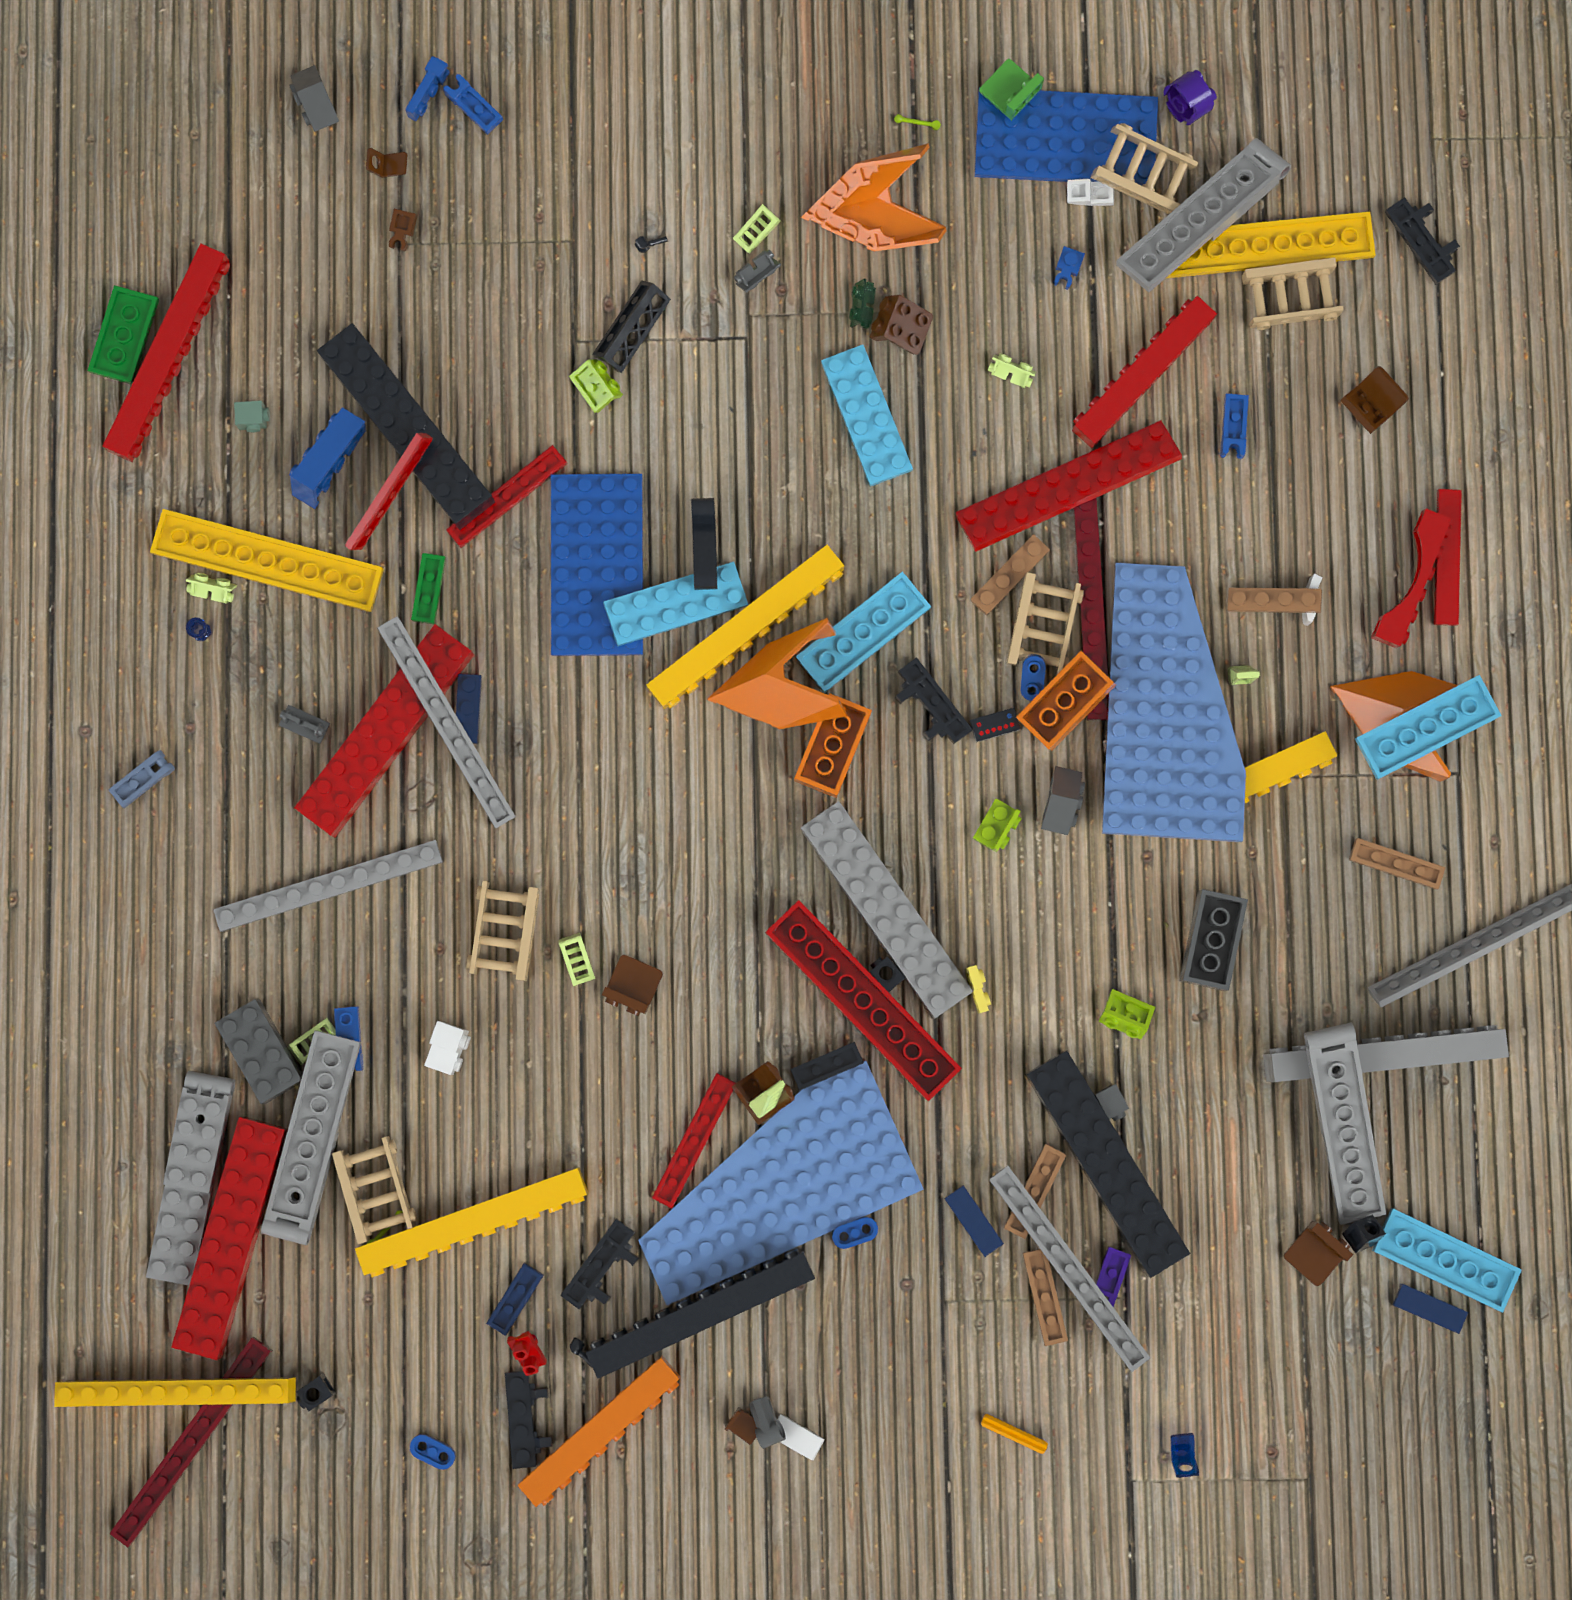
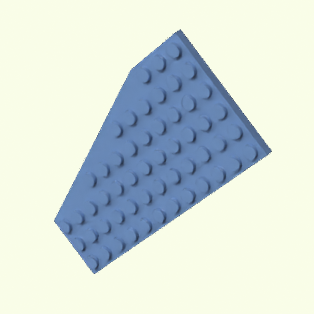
M1116 563L1110 679L1116 686L1109 692L1102 834L1243 842L1246 771L1186 569L1183 566Z
M867 1061L802 1089L794 1096V1101L770 1118L638 1240L666 1305L831 1232L840 1225L855 1221L924 1190Z

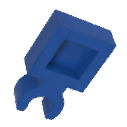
M1063 247L1056 270L1061 271V273L1055 277V286L1058 285L1059 280L1064 279L1067 282L1065 289L1068 290L1072 284L1070 275L1077 277L1085 253Z

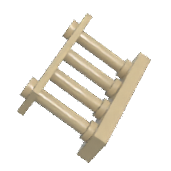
M1116 124L1112 127L1111 132L1118 136L1106 164L1095 168L1090 178L1169 215L1180 205L1175 202L1174 196L1186 168L1192 170L1197 167L1198 162L1193 160V156L1188 153L1181 152L1180 154L1132 131L1133 128L1127 124ZM1128 140L1138 146L1126 174L1120 176L1114 173L1115 170L1113 168L1125 141ZM1147 149L1158 154L1146 184L1141 186L1134 182V176ZM1166 159L1177 163L1178 166L1166 194L1160 195L1154 192V186Z
M1327 258L1246 269L1242 275L1243 285L1250 284L1253 287L1257 317H1254L1249 324L1250 328L1265 330L1269 329L1272 325L1317 319H1324V321L1336 320L1344 310L1343 306H1333L1329 275L1336 268V259ZM1317 275L1320 278L1324 308L1311 310L1306 280L1308 276ZM1294 278L1298 283L1302 311L1289 313L1284 282L1286 279ZM1272 281L1275 284L1280 314L1266 315L1262 284L1264 282Z
M1027 572L1024 578L1006 664L1015 666L1017 661L1024 660L1028 655L1038 654L1044 658L1046 665L1057 667L1055 673L1057 675L1069 663V657H1066L1076 606L1077 603L1081 604L1084 590H1080L1081 584L1079 583L1074 585V590L1041 584L1038 580H1035L1036 574ZM1039 592L1071 599L1069 613L1034 606V603L1030 602L1031 595ZM1037 615L1065 621L1064 635L1029 628V625H1025L1027 616ZM1030 637L1062 644L1059 658L1025 651L1024 648L1020 647L1022 638Z
M483 881L482 886H478L476 899L480 900L473 951L472 955H468L466 968L470 969V974L477 975V968L513 972V975H516V980L527 981L540 889L529 887L528 892H524V894L489 889L490 883ZM487 899L522 903L523 906H526L525 915L518 917L486 912ZM484 921L519 926L520 929H523L522 938L514 940L482 935ZM481 945L516 949V952H519V959L514 961V963L479 958Z
M389 1136L382 1138V1146L353 1155L346 1154L345 1150L332 1153L358 1244L370 1241L369 1236L372 1235V1232L406 1222L409 1229L415 1227L414 1222L417 1221L415 1209L409 1206L396 1161L397 1146L394 1140H390ZM386 1154L390 1168L358 1178L356 1176L352 1177L350 1168L353 1167V1164ZM393 1177L396 1191L364 1201L358 1198L356 1190H359V1187ZM400 1200L403 1213L372 1223L365 1222L363 1213L366 1212V1209Z

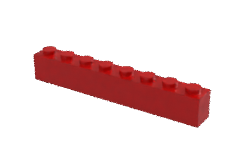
M1198 295L1193 300L1188 299L1180 308L1182 312L1177 317L1173 315L1165 323L1167 328L1162 333L1160 331L1156 332L1150 339L1152 344L1147 349L1142 347L1134 356L1137 360L1132 365L1127 363L1119 372L1120 378L1117 381L1112 379L1104 388L1106 392L1100 398L1097 395L1088 405L1090 409L1085 414L1081 412L1074 419L1075 425L1072 431L1090 448H1093L1215 319L1217 313Z

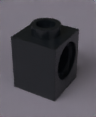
M879 957L870 965L872 970L869 973L888 992L906 978L888 957L884 960ZM882 967H889L892 970V977L889 980H884L880 977L879 971Z
M1372 1214L1352 1223L1342 1235L1356 1254L1374 1246L1386 1233Z
M323 1373L296 1391L298 1394L296 1399L303 1409L306 1408L309 1412L336 1394V1391ZM310 1388L318 1389L320 1393L319 1399L314 1400L309 1396Z

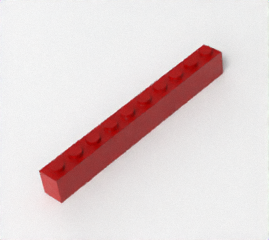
M200 243L102 447L108 452L132 463L134 458L140 455L142 450L141 444L144 438L148 437L151 432V423L154 417L160 414L161 402L164 396L167 397L172 387L171 382L174 376L176 377L181 370L180 363L191 349L190 342L193 336H196L200 331L202 317L208 314L211 306L210 301L213 295H217L220 289L219 282L222 276H225L229 271L230 260L226 254Z

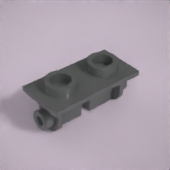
M764 250L752 259L755 264L754 268H752L751 264L747 263L736 272V275L733 277L737 282L735 284L747 293L767 276L772 275L781 266V263L773 258L774 254L771 250Z
M288 705L286 710L283 709L280 714L281 721L279 726L321 744L330 725L329 722L291 705Z

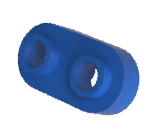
M1038 654L1028 655L1023 661L1021 694L1030 701L1044 689L1046 663L1044 658ZM1036 664L1039 668L1033 671L1030 669V666ZM1033 686L1036 688V691L1030 693L1028 688Z
M862 1217L840 1225L833 1231V1242L841 1249L865 1243L876 1237L878 1225L870 1217ZM868 1224L871 1228L868 1233L862 1232V1226ZM842 1232L848 1233L846 1241H842L839 1238Z
M427 1434L415 1436L410 1443V1452L415 1458L437 1469H448L456 1459L455 1451L451 1446ZM419 1442H425L427 1448L425 1450L420 1449ZM441 1452L447 1453V1460H442L440 1458Z

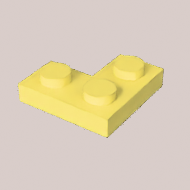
M977 965L964 969L969 986L973 990L972 996L978 1014L989 1011L988 1006L991 1005L988 993H983L982 983L986 982L982 968L978 969Z

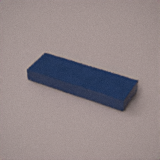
M964 1185L944 1198L984 1257L1004 1244Z
M524 1262L486 1324L506 1336L544 1274Z
M1404 1284L1400 1285L1392 1304L1460 1334L1468 1312Z

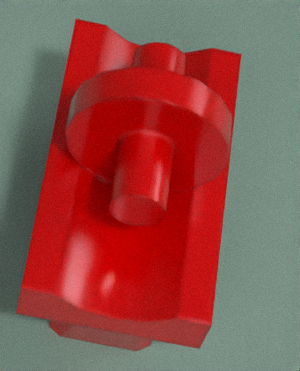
M530 1331L524 1332L520 1336L507 1337V1343L513 1351L512 1354L521 1364L526 1376L538 1373L539 1367L546 1365L547 1359L537 1345L538 1339Z

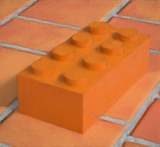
M1080 651L1016 718L1042 744L1053 751L1105 698L1116 684L1091 659Z
M829 693V696L839 699L846 710L847 716L817 722L794 781L837 798L872 710Z

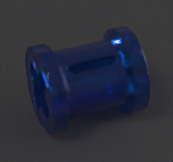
M192 618L186 624L188 635L197 641H205L211 635L210 626L201 618ZM198 625L203 627V629L199 630V634L194 632V630L198 629Z

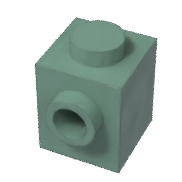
M262 401L234 402L235 425L239 430L255 433L260 432V429L267 428V421H270V411Z

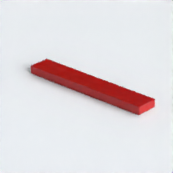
M416 433L346 542L345 546L349 550L363 549L432 442L433 438L427 433Z
M553 445L491 493L495 500L493 505L461 530L453 523L446 531L460 548L464 547L547 481L551 475H554L567 465V461Z
M1437 490V513L1452 518L1449 524L1452 526V530L1448 538L1443 539L1441 546L1444 547L1440 559L1435 560L1434 625H1459L1462 490Z
M718 1073L715 1074L652 1199L671 1209L673 1208L733 1092L732 1086L736 1082Z

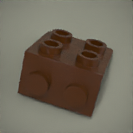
M901 295L885 296L880 303L878 316L871 326L872 331L869 338L875 341L888 340L913 355L919 354L933 320L932 313Z
M1377 366L1340 401L1371 434L1409 400V397L1381 366Z
M621 955L607 987L603 990L602 996L606 997L605 1002L618 1007L619 1003L627 1006V1012L639 1017L640 1013H647L662 979L663 972L632 957Z
M769 1061L732 1086V1089L758 1125L795 1100L791 1087L785 1084L775 1108L763 1117L758 1118L751 1109L749 1102L778 1081H782L778 1069Z
M1312 1221L1283 1256L1287 1262L1313 1285L1320 1286L1342 1260L1348 1261L1353 1256V1253L1348 1250L1351 1246L1340 1237L1337 1240L1331 1235L1333 1230L1324 1222L1319 1224Z

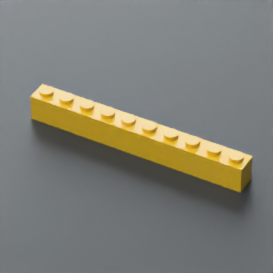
M827 544L647 683L648 690L663 709L666 707L673 708L681 701L679 697L686 692L689 695L699 687L697 683L704 678L706 681L712 678L717 673L715 669L722 664L724 667L730 664L735 659L733 655L740 650L742 652L748 650L753 645L752 641L758 636L760 638L766 636L771 631L770 627L773 624L784 622L789 617L788 613L791 610L802 608L807 603L806 599L812 594L814 596L820 594L825 589L824 585L830 580L832 583L837 581L843 575V563Z
M576 1168L355 1248L363 1275L370 1274L372 1278L385 1273L384 1268L393 1266V1269L406 1266V1260L415 1257L416 1262L430 1257L428 1252L437 1249L438 1254L452 1249L450 1244L459 1241L460 1245H464L474 1241L473 1236L480 1233L482 1237L496 1233L495 1228L504 1225L505 1229L518 1225L517 1220L526 1217L527 1221L541 1217L539 1213L548 1209L549 1213L563 1209L561 1205L570 1201L571 1205L585 1201L584 1196L588 1195V1191L580 1168Z
M296 1377L55 1382L54 1407L296 1402Z

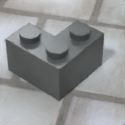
M315 65L290 75L293 83L289 86L297 105H303L305 112L301 114L307 126L312 125L314 132L339 122Z
M1055 766L1050 782L1048 800L1043 813L1041 829L1068 835L1070 828L1075 827L1078 814L1075 812L1076 809H1081L1083 802L1082 794L1085 787V782H1081L1083 772Z

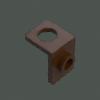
M368 148L366 170L381 178L405 175L408 154L400 152L384 155L373 148ZM373 156H375L378 160L377 168L373 166Z
M738 1407L725 1425L724 1430H730L749 1445L756 1439L755 1429L757 1427L754 1418Z

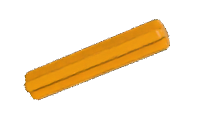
M985 1414L982 1418L981 1425L1040 1454L1045 1453L1048 1446L1046 1441L989 1414Z

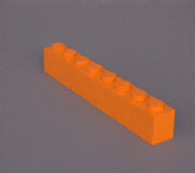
M661 1355L523 1478L517 1486L535 1507L540 1503L545 1506L554 1498L552 1493L558 1487L563 1490L572 1481L570 1477L576 1471L581 1474L590 1465L588 1461L594 1455L597 1458L600 1457L608 1449L606 1445L612 1439L615 1442L618 1441L626 1433L624 1428L630 1423L633 1426L636 1425L644 1417L641 1414L648 1407L650 1410L655 1408L662 1401L659 1397L665 1392L668 1394L673 1392L679 1386L677 1381L680 1379V1375Z

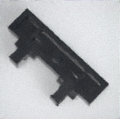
M1404 197L1386 209L1385 214L1432 281L1437 285L1456 272V269L1450 262L1453 259L1451 254L1457 251L1460 245L1455 239L1444 247L1440 243L1437 244L1425 227V221L1423 220L1433 213L1434 209L1431 204L1428 203L1418 210L1416 206L1411 207Z
M917 657L898 671L905 681L901 685L904 690L895 697L901 705L906 699L911 697L915 701L919 699L933 717L931 722L934 725L923 733L928 741L939 734L941 738L947 735L950 741L956 744L973 730Z
M616 1218L560 1296L577 1309H581L587 1299L593 1302L596 1298L605 1305L611 1296L605 1294L600 1288L603 1284L601 1280L615 1261L619 1262L622 1258L628 1261L631 1266H634L638 1261L639 1257L630 1251L633 1246L628 1243L636 1232Z
M523 1371L505 1372L512 1468L536 1467V1454L541 1453V1448L552 1447L553 1445L552 1435L542 1437L538 1436L537 1431H534L532 1406L535 1405V1400L538 1398H549L548 1387L536 1388L535 1383H530L529 1376H526Z

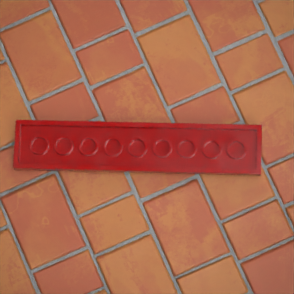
M1162 420L959 510L955 512L956 518L976 552L1182 459V454Z

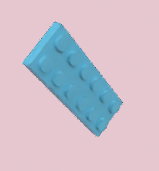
M864 345L821 360L824 372L870 487L913 471Z
M731 562L717 567L718 589L694 590V574L604 601L603 604L617 647L748 606L749 604L735 563Z
M902 571L833 626L836 636L817 639L798 654L796 659L825 693L931 609V605Z
M1478 675L1355 738L1376 780L1502 715L1481 676Z
M1393 1208L1390 1209L1382 1227L1386 1235L1374 1245L1373 1252L1497 1311L1504 1312L1522 1269Z

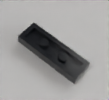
M853 1042L790 1070L800 1091L864 1062L856 1043Z

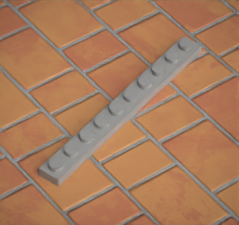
M396 616L377 627L493 826L498 828L515 818L516 816L399 617Z
M434 840L213 910L219 930L223 932L443 863L437 841Z
M1572 884L1369 986V994L1381 1008L1572 911Z
M1007 1165L992 1176L989 1181L1129 1370L1133 1372L1148 1361L1150 1356L1010 1167Z

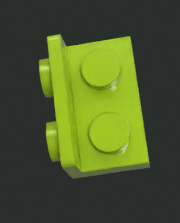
M588 359L569 377L594 413H599L612 400L622 397L623 394L617 381L612 379L606 372L607 367L605 364L597 359Z
M995 798L972 839L994 852H997L999 848L1004 850L1010 840V837L1007 836L1011 828L1015 830L1022 819L1018 816L1021 811L1019 809L1015 810Z
M1112 989L1099 1022L1110 1029L1124 1032L1131 1038L1142 1039L1149 1028L1155 1007Z

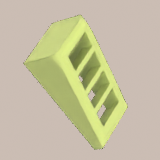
M762 204L733 239L750 254L781 220ZM763 214L771 221L769 224L760 218ZM756 221L765 228L763 231L754 224ZM750 228L759 235L757 238L748 231ZM744 234L753 241L751 245L742 238Z
M1248 665L1231 666L1228 668V681L1230 685L1251 684L1260 676L1258 670Z
M577 933L559 939L558 942L573 986L595 979L581 934ZM579 943V946L567 950L565 948L567 945ZM582 952V955L570 959L568 957L570 954ZM579 961H585V964L573 968L571 966V964L577 963ZM588 970L586 974L577 977L574 975L576 972Z
M328 1018L288 1045V1049L300 1065L307 1061L310 1049L305 1040L308 1038L312 1042L315 1030L321 1031L320 1029L324 1026L329 1034L336 1035V1030ZM300 1044L307 1053L306 1056L301 1053L297 1045Z
M783 1080L778 1081L749 1102V1106L758 1118L763 1117L775 1108L785 1086Z

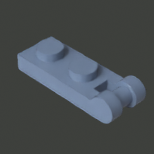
M161 750L155 752L108 789L122 808L125 809L162 778L175 770L172 763H168L165 760V755ZM155 764L161 768L156 773L151 768Z

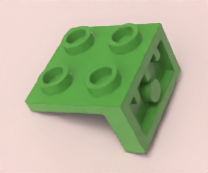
M1008 58L980 87L979 92L1012 121L1042 89L1044 78L1039 73L1031 78Z

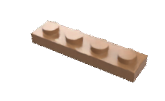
M1033 534L970 601L987 616L1025 577V574L1029 573L1042 560L1050 549Z
M1229 588L1228 612L1321 613L1322 589Z
M1360 838L1355 839L1349 861L1435 890L1440 888L1446 867Z
M1044 1144L1024 1185V1188L1039 1208H1041L1066 1157V1154L1047 1144ZM1011 1211L1004 1229L1026 1239L1028 1232Z
M1040 1249L1022 1253L1044 1346L1068 1341L1049 1260Z

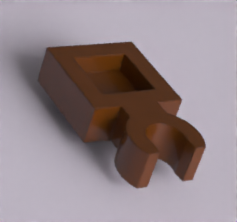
M394 208L389 231L394 232L395 235L389 240L390 248L394 249L395 243L400 241V250L404 252L407 250L406 236L413 237L417 214Z

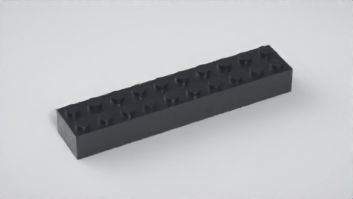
M353 323L316 350L400 457H402L416 433H427L433 438L412 472L459 530L495 503L490 492Z
M1062 1051L1026 1073V1078L1145 1275L1152 1278L1190 1255L1191 1253L1068 1051Z
M797 1248L784 1253L785 1258L779 1261L773 1258L764 1262V1268L755 1271L754 1268H751L741 1273L742 1278L734 1281L733 1277L721 1282L720 1288L714 1291L710 1287L699 1292V1298L691 1301L690 1297L679 1301L675 1309L669 1310L666 1307L656 1312L655 1318L649 1321L647 1317L634 1322L633 1328L629 1330L623 1327L614 1331L611 1335L612 1338L605 1340L604 1337H601L591 1342L586 1354L597 1379L814 1280L815 1275L804 1251H798Z

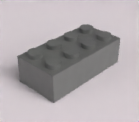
M1204 889L1198 891L1179 979L1180 982L1220 991H1229L1248 899Z
M254 999L214 1023L260 1104L272 1101L301 1083L303 1073L261 1000Z

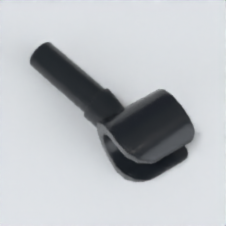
M640 236L635 240V246L639 252L645 253L652 246L668 242L665 236L647 241L645 236Z
M575 1337L570 1343L571 1352L579 1355L592 1368L587 1354L582 1351L585 1343Z

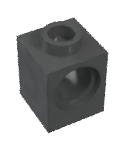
M1111 1084L1094 1094L1109 1120L1112 1118L1113 1121H1117L1126 1116L1124 1111L1128 1110L1129 1107L1116 1084Z

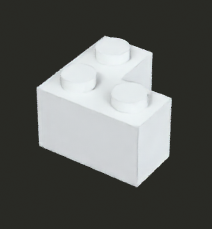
M437 1021L429 1042L432 1045L424 1066L449 1075H454L455 1071L459 1072L463 1062L460 1055L462 1050L468 1048L471 1039L468 1036L469 1031Z

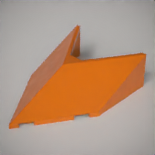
M929 143L855 163L801 218L818 223L822 228L852 242L861 243L867 246V249L874 252L939 243L947 231L946 226L892 202L889 187L912 164L923 157L930 148Z
M825 618L768 643L708 697L707 700L723 705L730 710L757 721L770 724L777 729L847 716L846 710L839 699L785 678L784 664L809 641L836 636L828 618Z
M1408 671L1333 685L1330 688L1339 697L1343 707L1363 735L1458 685ZM1436 750L1404 766L1439 782L1450 778L1451 772Z

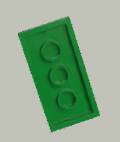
M114 285L87 370L89 373L133 384L158 307V297Z

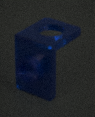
M1194 1434L1171 1435V1462L1175 1476L1177 1478L1199 1476V1469L1195 1459ZM1182 1465H1189L1192 1467V1469L1189 1471H1182L1179 1469V1467Z

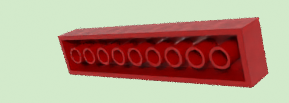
M436 624L433 625L417 646V650L444 695L458 678V674H461L474 657V653ZM401 668L294 807V809L334 838L337 837L429 716Z
M800 900L765 932L926 1101H930L962 1069Z
M239 1117L171 1348L213 1360L223 1357L288 1132L287 1128L248 1117Z

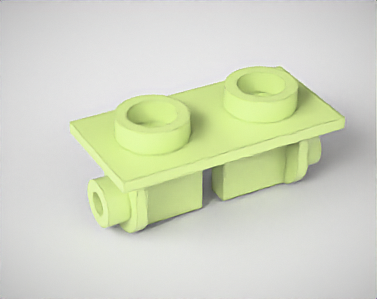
M1002 353L999 356H993L992 359L996 363H990L988 371L992 372L991 375L1006 380L1010 372L1013 374L1010 380L1011 383L1023 388L1025 386L1030 388L1033 379L1029 378V376H1035L1036 371L1032 370L1033 366L1024 362H1020V365L1011 361L1012 358Z
M195 573L186 579L187 582H191V584L188 583L186 591L192 596L207 599L208 593L211 591V600L226 604L233 601L234 594L230 592L237 585L230 583L231 581L228 579L217 578L215 580L208 578V575L203 573Z

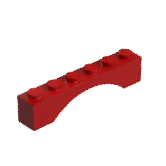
M1427 508L1421 511L1413 531L1418 555L1414 580L1403 599L1389 612L1378 618L1371 639L1394 648L1406 644L1410 632L1407 631L1410 623L1413 624L1418 615L1416 610L1418 602L1423 601L1427 592L1424 589L1427 580L1431 581L1434 575V562L1436 559L1439 560L1443 553L1444 547L1441 546L1443 539H1447L1452 530V526L1449 525L1452 518Z

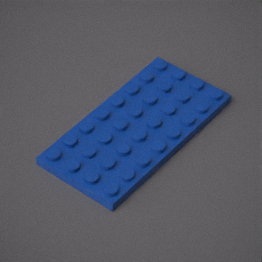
M978 90L974 177L1056 182L1090 179L1091 182H1097L1090 177L1095 168L1106 164L1118 136L1111 132L1112 127L1116 124H1127L1133 128L1132 131L1156 142L1158 97L1039 91L1011 121ZM1128 140L1125 141L1113 168L1115 170L1114 173L1120 176L1126 174L1137 149V144ZM1146 149L1134 176L1135 183L1141 186L1146 184L1156 161V153Z
M642 474L551 475V655H643V639L617 647L603 604L604 601L643 590Z

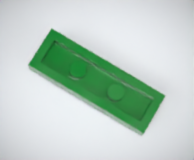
M422 553L411 617L413 622L435 624L446 562L445 556Z

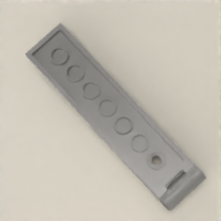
M1255 138L1244 150L1117 259L1116 266L1146 291H1152L1208 240L1214 241L1279 184V180L1289 173L1291 165L1262 141Z
M1350 1022L1304 1033L1307 1058L1320 1130L1324 1138L1338 1221L1342 1225L1355 1222L1372 1214L1374 1217L1386 1215L1354 1026Z
M317 1030L314 1031L262 1224L261 1234L308 1245L333 1157L332 1153H334L337 1142L338 1128L361 1042ZM294 1192L300 1194L299 1200L294 1198Z
M188 1071L186 1074L163 1181L165 1186L146 1278L190 1285L204 1238L235 1088V1079ZM201 1114L205 1117V1121L203 1123L199 1122V1116Z

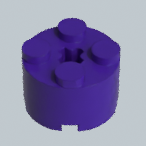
M1198 70L1186 72L1167 85L1163 92L1164 96L1168 95L1169 101L1166 102V105L1171 114L1180 123L1183 121L1187 122L1186 125H1191L1210 112L1214 107V100L1217 99L1215 91L1208 87L1203 80L1201 72Z

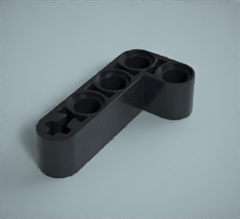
M691 498L694 590L718 589L714 498Z

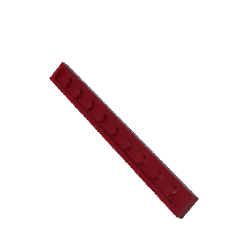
M1094 498L1073 508L1078 583L1081 584L1080 590H1084L1082 602L1079 604L1082 652L1108 676L1097 498ZM1109 693L1086 716L1087 721L1108 720Z
M252 1337L223 1378H253L273 1350L257 1338ZM233 1404L202 1405L109 1533L127 1548L133 1544Z

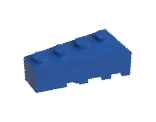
M343 407L338 413L335 412L331 416L328 427L325 431L321 430L318 433L315 444L312 448L308 447L302 457L303 460L299 465L295 464L289 474L292 496L313 509H316L319 504L317 497L321 491L326 493L331 486L332 474L339 473L345 462V454L347 456L351 455L366 432L365 421Z

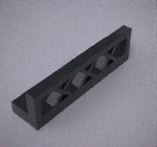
M641 280L592 355L598 360L607 362L617 372L622 373L671 299L654 283ZM657 294L662 300L657 307L652 308L651 300ZM647 313V323L645 326H640V316ZM635 332V341L633 344L627 345L628 334ZM622 350L623 359L618 365L612 358L617 351Z

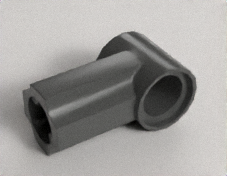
M766 1396L749 1403L757 1427L755 1434L759 1445L764 1449L786 1440L785 1431L780 1421L776 1419L770 1398Z

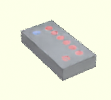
M1015 708L970 720L976 743L1020 731L1021 728L1016 718Z

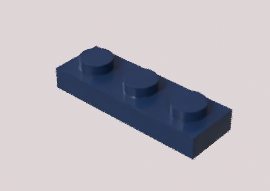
M458 674L456 716L472 743L478 744L482 675Z

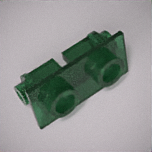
M865 278L855 283L852 288L853 305L849 312L851 328L861 324V328L868 329L872 324L874 308L866 307V304H874L876 288L874 283L866 282Z

